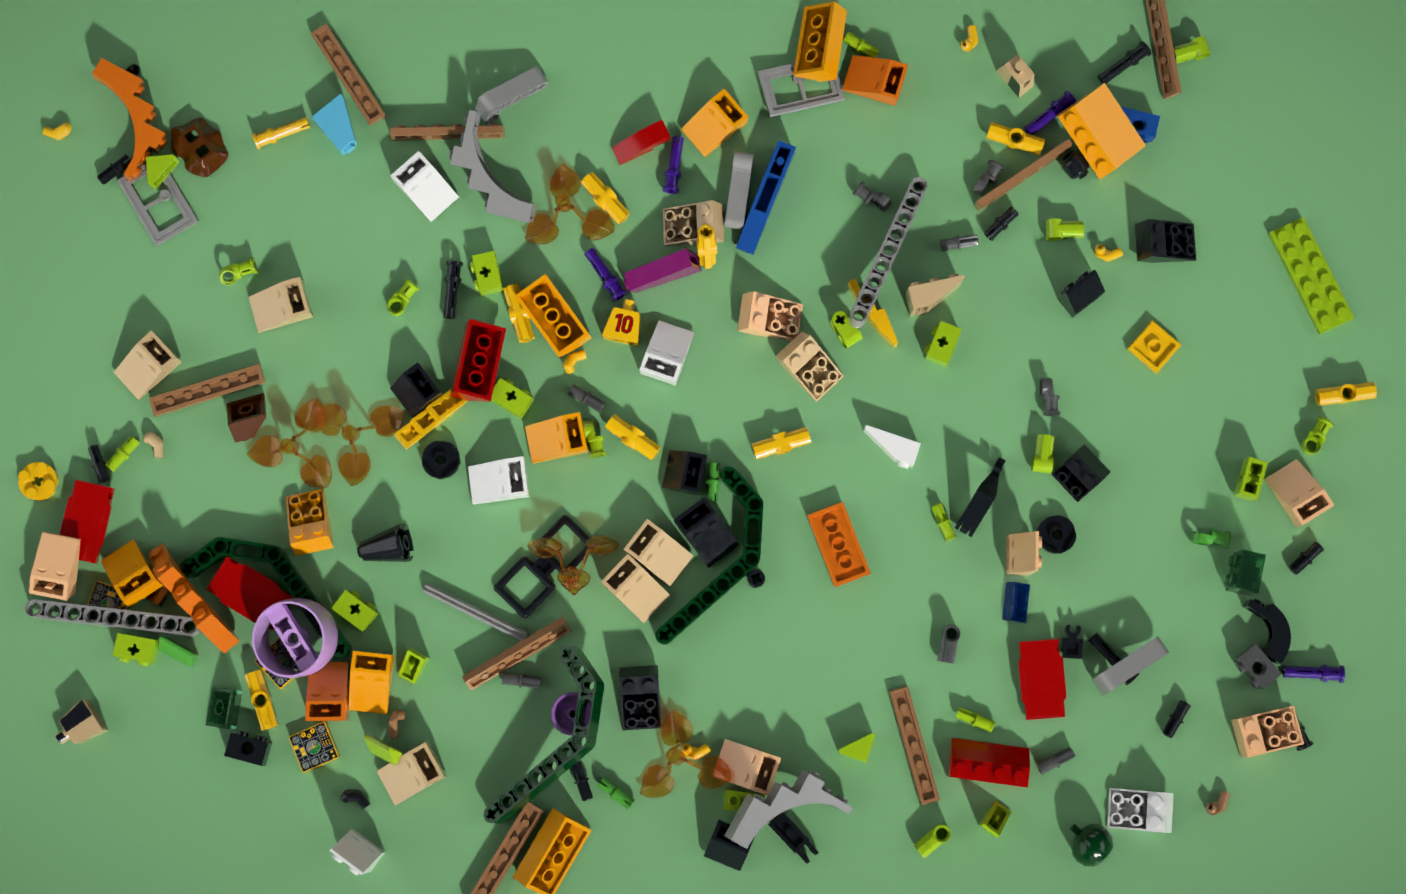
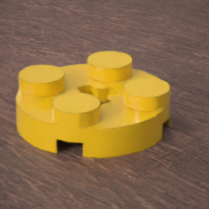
M43 462L31 463L18 474L20 491L24 496L32 500L43 501L50 498L56 492L55 489L59 484L56 470ZM36 477L43 478L41 486L34 484Z

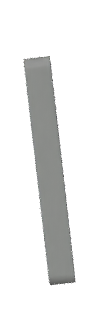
M916 177L911 181L852 307L849 323L854 328H861L866 323L927 189V181L922 177ZM914 187H920L922 190L918 191ZM907 202H911L915 206H908ZM899 218H905L907 222H901ZM892 234H898L900 238H894ZM884 250H890L893 254H886ZM877 266H883L885 270L881 271L877 269ZM869 282H875L878 286L872 287ZM868 298L870 302L864 303L861 299ZM859 314L863 319H856L854 315Z
M36 599L28 601L25 605V612L28 616L41 620L195 637L201 632L196 625L193 631H187V625L194 622L191 617ZM39 605V606H40L39 612L36 613V614H34V613H33V608H34V606ZM59 607V613L53 616V609ZM78 609V616L72 619V611ZM97 611V619L91 621V614ZM116 613L117 620L114 623H111L110 617L112 614ZM132 616L137 617L134 625L129 624V619ZM155 618L156 625L154 627H149V620ZM175 620V627L169 630L168 623Z

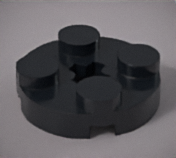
M435 441L424 449L422 466L431 477L443 480L450 478L458 471L461 464L460 454L457 448L450 442ZM439 455L441 457L446 456L445 464L442 465L440 463L438 465L436 463Z
M1061 515L1044 519L1037 529L1039 536L1042 537V548L1051 554H1061L1068 551L1076 541L1073 523ZM1059 530L1061 539H1053L1052 531Z

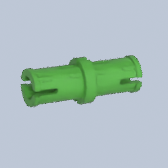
M708 462V478L706 480L707 501L718 502L719 484H721V480H719L720 463Z
M605 776L597 785V787L611 796V800L615 799L627 810L635 801V799H632L623 792L620 786L617 787Z

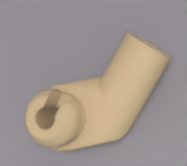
M148 432L143 436V441L154 447V458H163V440L155 433Z

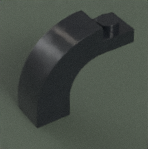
M1257 599L1247 600L1243 608L1262 619L1268 629V640L1262 651L1274 664H1282L1291 644V631L1286 617L1273 603L1264 607V603Z

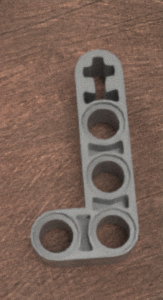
M534 67L482 94L477 101L475 110L481 112V118L485 124H490L499 117L502 110L539 92L549 82L540 69Z
M734 152L725 228L743 230L754 153Z
M1157 636L1099 674L1092 681L1102 696H1104L1168 654L1169 651Z

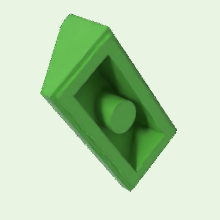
M160 636L158 649L189 667L194 665L199 656L197 653L166 636Z

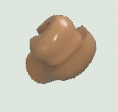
M395 710L388 721L389 738L399 737L398 722L406 719V712L404 710Z
M1220 791L1218 800L1206 805L1207 813L1216 815L1225 811L1230 793Z

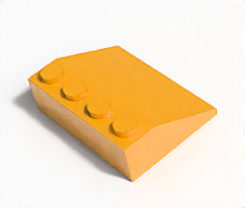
M1105 83L1056 115L1099 180L1146 146Z

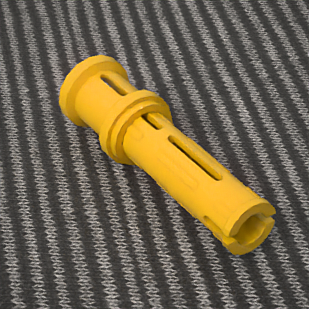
M304 117L274 129L269 127L266 131L258 134L252 133V137L259 150L264 145L275 144L278 139L309 129L310 126L307 118Z

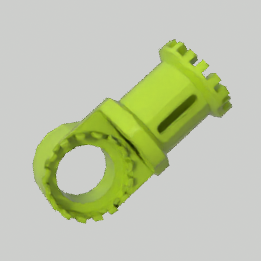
M251 257L248 261L235 262L221 268L219 273L221 283L229 286L233 285L236 280L243 278L244 275L257 274L258 269L255 267L257 265L254 258ZM230 272L234 276L232 279L227 280L223 278V274Z
M406 279L402 288L396 291L387 303V309L392 316H401L405 311V307L410 302L409 299L415 291H419L420 288L414 285V283L411 284L412 281ZM393 303L401 304V309L398 312L391 310Z
M1320 416L1317 418L1318 422L1315 428L1310 431L1307 438L1301 444V449L1305 454L1313 455L1321 449L1326 440L1325 436L1328 430L1334 425L1331 420H1325V417ZM1308 441L1315 443L1316 448L1314 451L1307 449L1306 444Z
M594 420L583 421L587 442L590 443V458L606 456L607 452H604L603 447L604 436H596Z

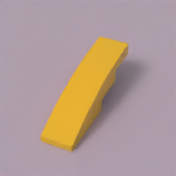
M853 279L848 282V287L856 301L860 287L857 280ZM868 298L861 299L864 303L870 302ZM874 304L867 321L893 348L897 347L898 341L885 309L877 310Z
M449 390L429 404L424 411L412 418L410 423L395 432L394 436L407 450L468 401L451 397V390Z

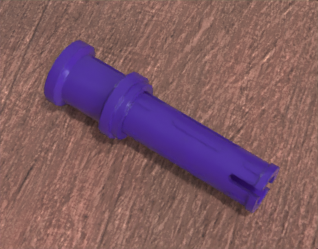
M1065 91L1062 97L1057 101H1052L1051 106L1026 125L1024 130L1027 134L1034 135L1055 118L1056 115L1074 104L1076 99L1069 91Z
M677 136L672 137L669 167L664 174L666 176L665 186L662 187V191L668 194L679 193L678 181L681 178L679 168L684 138L679 136L678 144Z
M595 248L586 251L584 255L601 278L603 288L607 289L612 296L611 300L616 302L622 299L627 294V291L622 289L618 283V278L610 273Z
M1284 665L1282 670L1283 678L1320 679L1322 682H1327V680L1339 681V683H1343L1345 680V668L1343 665L1339 667H1328L1327 665L1320 667Z

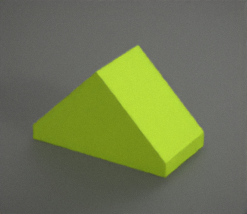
M173 154L146 157L148 184L156 190L180 161Z
M409 648L398 676L415 685L430 658Z
M870 733L837 751L839 754L866 763L875 735Z
M995 801L978 825L993 837L998 838L1012 812L998 801Z

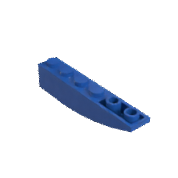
M778 140L736 249L754 255L795 155V146Z

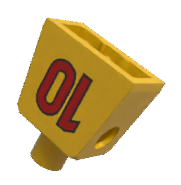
M624 299L622 309L613 308L602 334L603 339L634 346L639 345L640 313L633 311L635 301Z

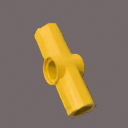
M991 122L986 136L987 139L1005 144L1010 149H1020L1040 156L1045 139L1024 133L1020 128L1012 129ZM1011 136H1017L1020 141L1014 142Z
M593 172L583 178L581 184L592 195L595 203L603 211L605 210L618 225L624 222L630 215V212L620 203L613 190L609 186H605Z
M704 224L697 232V252L700 266L710 269L716 264L717 244L714 228L709 226V224Z
M512 284L503 288L509 307L507 308L512 324H514L519 343H526L535 339L529 320L530 317L515 298V295L521 292L519 284Z
M1374 382L1316 389L1315 401L1318 406L1375 399L1377 389ZM1343 390L1349 393V398L1343 396Z
M615 414L605 426L612 434L619 437L626 446L632 450H637L651 461L661 449L658 444L646 437L645 433L634 425H629Z
M807 427L788 433L785 431L774 434L768 439L751 443L757 460L773 454L780 455L790 452L793 448L810 444L811 439Z
M262 670L245 674L251 695V703L255 708L261 731L279 726L272 705V697L268 692ZM260 695H264L266 698V702L262 706L257 701Z

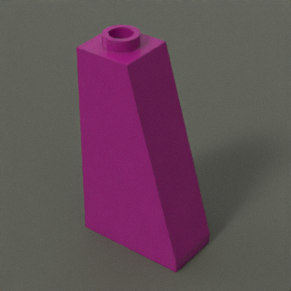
M685 248L624 273V284L627 290L637 293L698 273L702 269L697 254Z

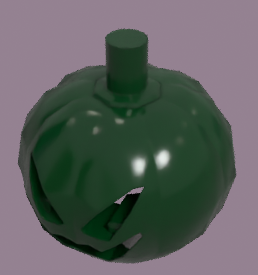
M1073 824L1070 827V830L1076 835L1072 841L1071 850L1073 857L1078 863L1084 866L1095 867L1113 849L1112 836L1102 825L1090 824L1080 829L1076 824Z

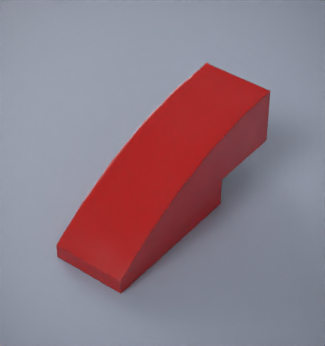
M660 120L624 139L612 147V150L619 165H622L654 150V147L670 141V134L663 120Z

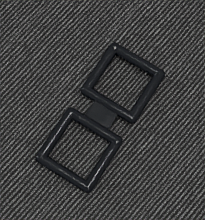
M563 515L535 543L534 548L541 554L536 562L532 563L526 556H523L494 585V591L522 618L526 619L555 590L556 585L548 577L555 570L559 571L564 577H567L595 549L596 543L567 515ZM564 524L587 545L566 567L544 547ZM524 566L546 586L526 609L503 588Z

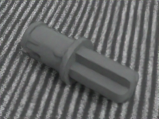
M957 235L956 238L940 239L941 251L961 250V248L977 246L978 237L977 235L963 237Z
M575 384L572 385L568 392L569 396L581 401L582 405L586 404L598 412H601L605 407V402L591 395L590 391L586 392Z
M503 672L502 685L519 686V688L522 686L540 688L541 677L523 675V673L511 674Z
M1068 747L1055 755L1052 753L1051 757L1037 763L1036 766L1041 775L1055 767L1060 768L1061 764L1075 757L1074 751Z

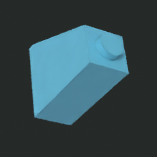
M339 94L314 114L312 119L338 151L344 155L351 153L355 149L357 141L347 103L342 94Z

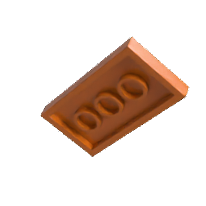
M843 502L807 515L834 588L871 574Z

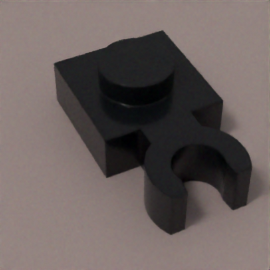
M1070 625L1065 626V633L1068 635V638H1062L1063 658L1082 659L1083 639H1077L1081 632L1080 625L1076 626L1075 633L1070 631Z

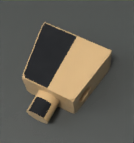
M1018 54L996 71L1018 98L1034 86L1035 74Z
M82 699L60 719L59 722L63 730L55 736L61 744L69 739L73 744H80L108 730L89 700Z

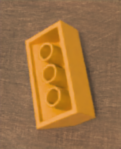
M835 1L804 7L793 72L795 77L819 82L836 80L847 10Z
M546 274L515 295V298L558 357L578 349L592 339Z
M552 808L513 878L539 894H555L592 830Z

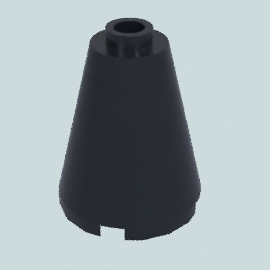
M398 524L360 542L359 547H357L358 556L364 561H411L413 556H410V551H414L409 529H404L405 524Z

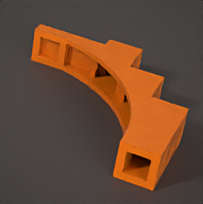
M101 58L92 73L94 79L107 86L121 99L133 121L135 149L133 158L124 172L125 178L133 182L134 178L140 176L142 172L140 167L146 162V157L151 156L150 150L158 154L159 150H163L166 146L167 137L165 132L148 124L153 122L156 113L153 105L137 97H140L145 89L143 80Z
M163 543L155 547L147 556L154 567L152 570L156 578L172 593L176 602L191 616L196 627L225 654L239 642L235 632L212 609L188 580L171 556L168 548Z

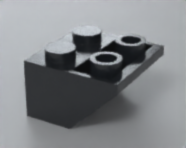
M1095 269L1090 273L1088 271L1084 272L1075 281L1076 284L1070 283L1060 293L1062 296L1058 301L1072 318L1105 292Z
M418 362L405 371L390 387L412 418L420 414L429 404L442 396L440 390Z
M1084 444L1051 475L1079 502L1110 474V470Z
M669 450L662 488L700 495L707 455L689 451Z
M718 819L704 857L740 871L753 840L747 849L724 836L730 824Z

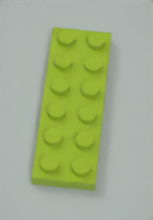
M1304 217L1269 232L1268 235L1318 335L1353 320L1354 316Z

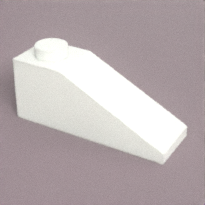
M868 425L865 426L864 432L894 462L898 463L897 466L905 469L913 467L921 443Z

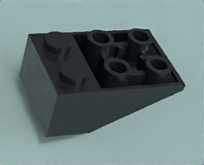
M1148 219L1135 224L1137 261L1150 263L1196 261L1194 224Z
M705 497L674 519L675 525L708 568L739 546Z
M658 665L619 667L623 730L662 728Z

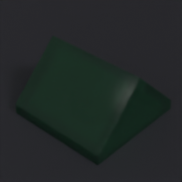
M212 687L206 726L236 730L242 691Z

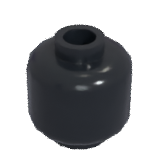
M1071 151L1062 159L1061 168L1071 179H1082L1089 173L1087 169L1090 165L1081 152Z

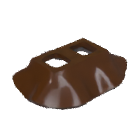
M199 117L185 125L172 128V150L184 160L185 168L188 172L200 177H208L227 160L228 151L224 146L220 131L208 125L203 118ZM195 130L199 137L192 143H189L185 135ZM206 145L210 151L200 158L196 153V149Z

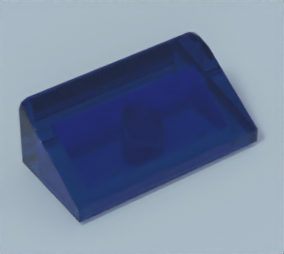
M1006 582L1002 620L1026 623L1030 591L1029 584Z

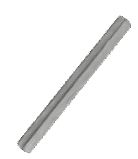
M426 583L423 588V593L518 640L528 638V632L429 583Z

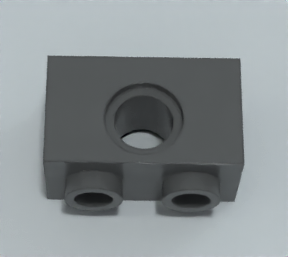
M1251 644L1234 658V661L1237 663L1235 666L1241 673H1246L1250 678L1248 679L1249 683L1254 688L1265 689L1281 675V672L1257 644ZM1254 663L1260 666L1258 673H1255L1252 669Z

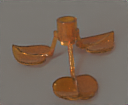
M563 163L555 171L550 181V191L555 197L557 205L554 219L551 220L545 214L536 215L534 221L528 225L525 239L534 244H547L555 240L559 234V228L555 225L559 211L568 212L573 210L585 222L582 225V232L590 240L603 239L612 234L615 228L611 218L603 211L592 210L588 213L587 218H585L572 205L570 196L575 195L579 191L581 181L579 176Z
M317 398L309 400L297 411L295 424L300 428H304L303 431L292 436L291 439L286 438L281 442L274 436H263L248 451L247 455L259 465L275 467L283 460L281 452L294 454L307 462L300 470L303 482L311 487L327 488L332 478V469L329 461L321 455H315L310 460L298 452L299 443L296 441L307 430L316 433L325 427L327 416L320 400Z
M337 404L313 407L314 420L319 430L325 435L336 436L341 428L342 437L349 441L354 451V454L345 453L338 463L341 475L350 486L361 483L368 475L371 467L369 456L365 453L357 454V449L354 445V441L360 437V431L376 428V432L380 436H393L399 430L404 414L403 410L398 407L380 406L370 414V420L374 425L357 428L352 425L343 426L347 420V414Z
M596 535L588 538L586 546L589 549H587L578 570L573 566L565 569L562 555L559 552L562 549V544L556 539L538 538L527 545L530 551L540 558H551L555 554L558 556L562 570L558 572L557 579L574 596L590 582V575L583 571L589 554L593 551L595 555L603 556L612 553L619 547L617 541L606 536Z
M672 710L667 715L661 731L663 742L667 746H673L666 753V758L669 761L667 762L668 771L661 765L649 767L643 775L640 794L649 798H660L669 794L675 785L674 779L669 775L672 765L679 766L683 762L701 769L698 773V780L707 789H716L729 782L732 778L731 771L728 765L716 756L705 757L702 766L685 758V754L678 748L680 743H687L691 739L693 727L687 718Z

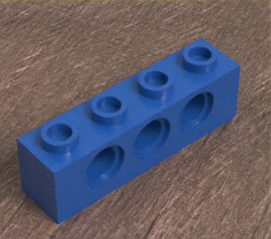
M1121 107L1132 125L1137 123L1141 126V130H1135L1143 142H1152L1156 137L1160 116Z

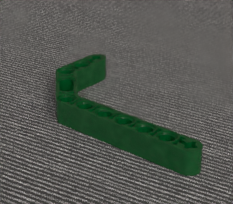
M733 467L723 468L720 478L726 488L745 508L743 555L656 631V640L661 645L671 643L756 568L760 562L763 500ZM726 472L728 474L733 473L732 478L735 482L737 481V479L740 480L734 485L733 488L731 487L733 485L732 480L729 478L727 480L725 479ZM739 486H744L747 489V493L739 495L736 489ZM757 500L760 503V507L756 510L751 509L749 506L750 501ZM751 519H755L759 523L758 542L755 545H751L747 541L748 522ZM754 554L757 558L756 563L749 564L746 561V556ZM734 567H740L743 573L741 576L735 577L732 575L731 570ZM719 580H726L728 587L724 590L717 587ZM706 592H710L714 597L709 603L702 599L703 594ZM696 605L699 608L698 614L690 615L688 613L689 606ZM676 618L684 620L685 623L682 628L674 627L673 622ZM670 624L671 628L677 633L673 635L671 631L668 634L669 639L667 641L665 639L660 640V632L666 633L669 630L666 626Z
M217 537L179 565L187 578L194 579L224 557L269 563L293 598L305 599L311 597L313 601L322 605L286 552L275 545ZM225 542V549L219 552L218 544ZM239 545L256 546L260 548V554L257 557L238 555L236 549ZM278 550L279 557L273 560L271 554L273 551ZM208 553L209 560L203 563L202 556ZM289 565L290 573L284 576L282 569L284 566ZM188 566H192L191 573L187 572ZM300 581L301 589L294 591L293 584ZM299 606L322 638L320 625L316 622L313 614L304 607ZM337 626L338 643L345 647L343 648L344 653L338 652L340 648L337 645L334 655L345 658L351 654L352 647Z
M565 645L559 652L561 661L579 686L572 736L486 807L484 818L487 822L495 824L506 822L595 747L604 683L580 648ZM583 666L584 671L580 675V668ZM594 681V688L591 690L590 684ZM591 701L589 723L585 726L587 704ZM585 737L586 743L582 746V739ZM570 749V750H571V756L568 758V757H567V752H568V750ZM554 762H556L555 770L552 768ZM539 774H541V776H542V779H541L540 782H538V776H539ZM526 786L527 792L524 795L523 789ZM510 799H512V805H511V806H509V800H510Z

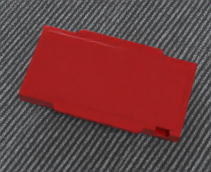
M75 480L72 496L67 501L59 535L81 539L79 560L97 564L111 514V504L115 488Z
M226 557L206 588L207 591L219 597L221 603L256 623L261 613L274 603L293 599L290 594L281 590L274 581L248 565H241L229 557ZM271 624L270 629L274 630V627Z
M1059 639L1018 642L1020 659L1018 660L1019 678L1025 720L1065 717L1064 700L1067 696L1063 657L1060 656L1058 649Z

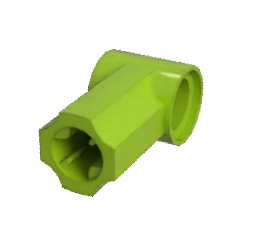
M1205 36L1194 38L1189 43L1173 47L1176 64L1192 59L1201 60L1211 55Z
M1059 218L1046 220V240L1048 241L1084 237L1083 221H1063Z
M1047 434L1037 435L1031 471L1052 473L1054 436Z
M939 823L913 846L925 859L941 844L950 839L951 831L948 826ZM939 828L947 830L944 838L936 836V831Z

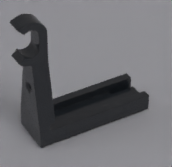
M1001 457L998 458L991 473L979 485L958 520L955 529L958 530L963 522L964 524L960 531L967 534L972 527L968 536H973L995 500L999 474L1006 460Z

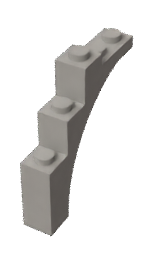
M469 110L464 120L466 124L465 132H462L460 139L462 146L454 145V148L451 149L449 159H451L450 164L472 169L467 177L468 188L489 193L484 203L486 207L485 212L527 223L533 222L537 204L514 195L493 176L483 158L478 139L481 112Z
M802 770L793 787L785 782L781 785L774 782L766 799L757 794L754 797L747 794L724 836L747 849L755 835L767 822L788 809L805 804H828L850 814L853 807L847 804L848 800L840 795L837 798L832 796L833 791L824 787L825 782L819 779L821 775L812 770L809 773Z

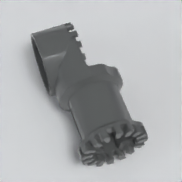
M995 160L988 161L989 166L985 174L979 177L972 191L973 193L982 197L988 183L994 185L997 183L996 179L1000 171L1004 169V166L1000 163L997 164V161L995 163Z
M864 181L852 193L854 196L857 195L865 201V205H869L872 201L875 206L877 205L884 212L892 204L886 195L876 191L873 192L865 185Z
M1052 378L1040 379V394L1045 401L1043 416H1051V414L1052 416L1060 415V411H1058V399H1060V396L1052 395Z

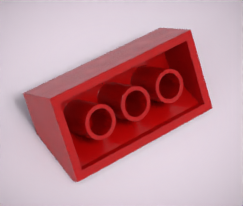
M469 319L466 322L450 391L451 397L467 401H491L507 328Z
M951 738L947 777L1028 788L1030 774L1029 748Z

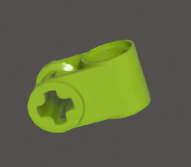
M838 311L833 315L830 320L831 328L846 349L863 339L859 329L850 325L849 316L845 312ZM837 318H838V319H841V318L843 319L842 324H841V323H838V324H837V323L835 322V321L837 320Z

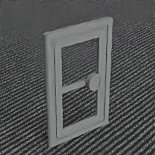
M795 63L757 72L770 117L845 100L837 72L836 80L829 81L832 93L812 98H806L802 83L804 78L793 76V82L799 84L803 100L777 105L770 80L793 75Z
M145 163L140 167L142 168L140 176L134 178L133 182L127 180L125 176L117 181L155 246H158L199 221L171 174L163 181L167 190H161L159 198L145 206L143 205L131 184L147 175ZM172 197L184 218L159 232L147 209L161 201H168Z

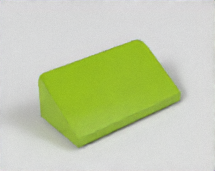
M367 734L364 735L363 738L371 753L395 766L397 765L402 755L401 751Z

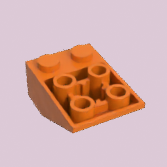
M852 55L842 90L896 106L908 64L891 59Z
M328 662L319 671L308 675L305 721H349V662Z

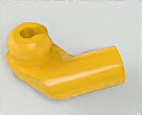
M975 25L967 27L968 38L960 44L965 52L971 51L978 44L977 28Z
M67 122L55 129L45 126L43 135L61 140L69 135L72 127Z
M1098 244L1094 250L1096 257L1107 262L1123 256L1120 247L1109 251L1104 245Z
M580 350L570 353L563 362V369H565L567 374L575 371L574 365L577 361L587 359L585 351Z
M706 743L699 748L690 744H683L681 747L682 754L693 760H697L711 752Z

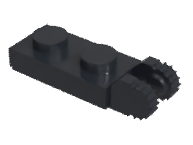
M784 812L777 815L768 824L806 864L810 860L800 851L804 845L813 854L817 855L819 853Z

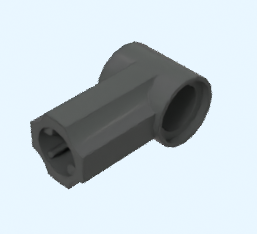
M946 625L941 631L942 637L937 661L954 664L960 630L955 625ZM949 628H953L956 632L953 639H948L946 636V631Z

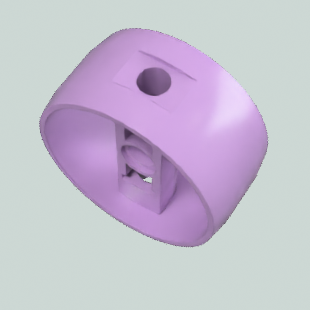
M304 598L286 599L268 607L258 617L252 633L253 650L260 664L272 674L285 678H299L319 671L331 660L338 643L337 626L329 611L319 603ZM288 604L304 607L317 619L322 632V648L319 656L310 644L307 632L299 626L289 610ZM271 624L301 672L285 667L274 656L269 644ZM294 633L298 636L297 643L293 641Z

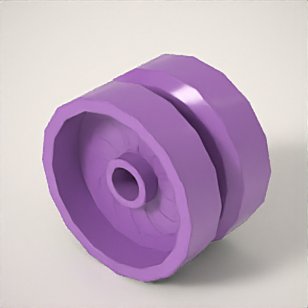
M570 692L560 696L551 709V721L554 727L560 733L568 736L573 734L575 717L571 718L569 712L571 710L576 711L579 694L577 692ZM591 701L587 704L585 726L589 723Z

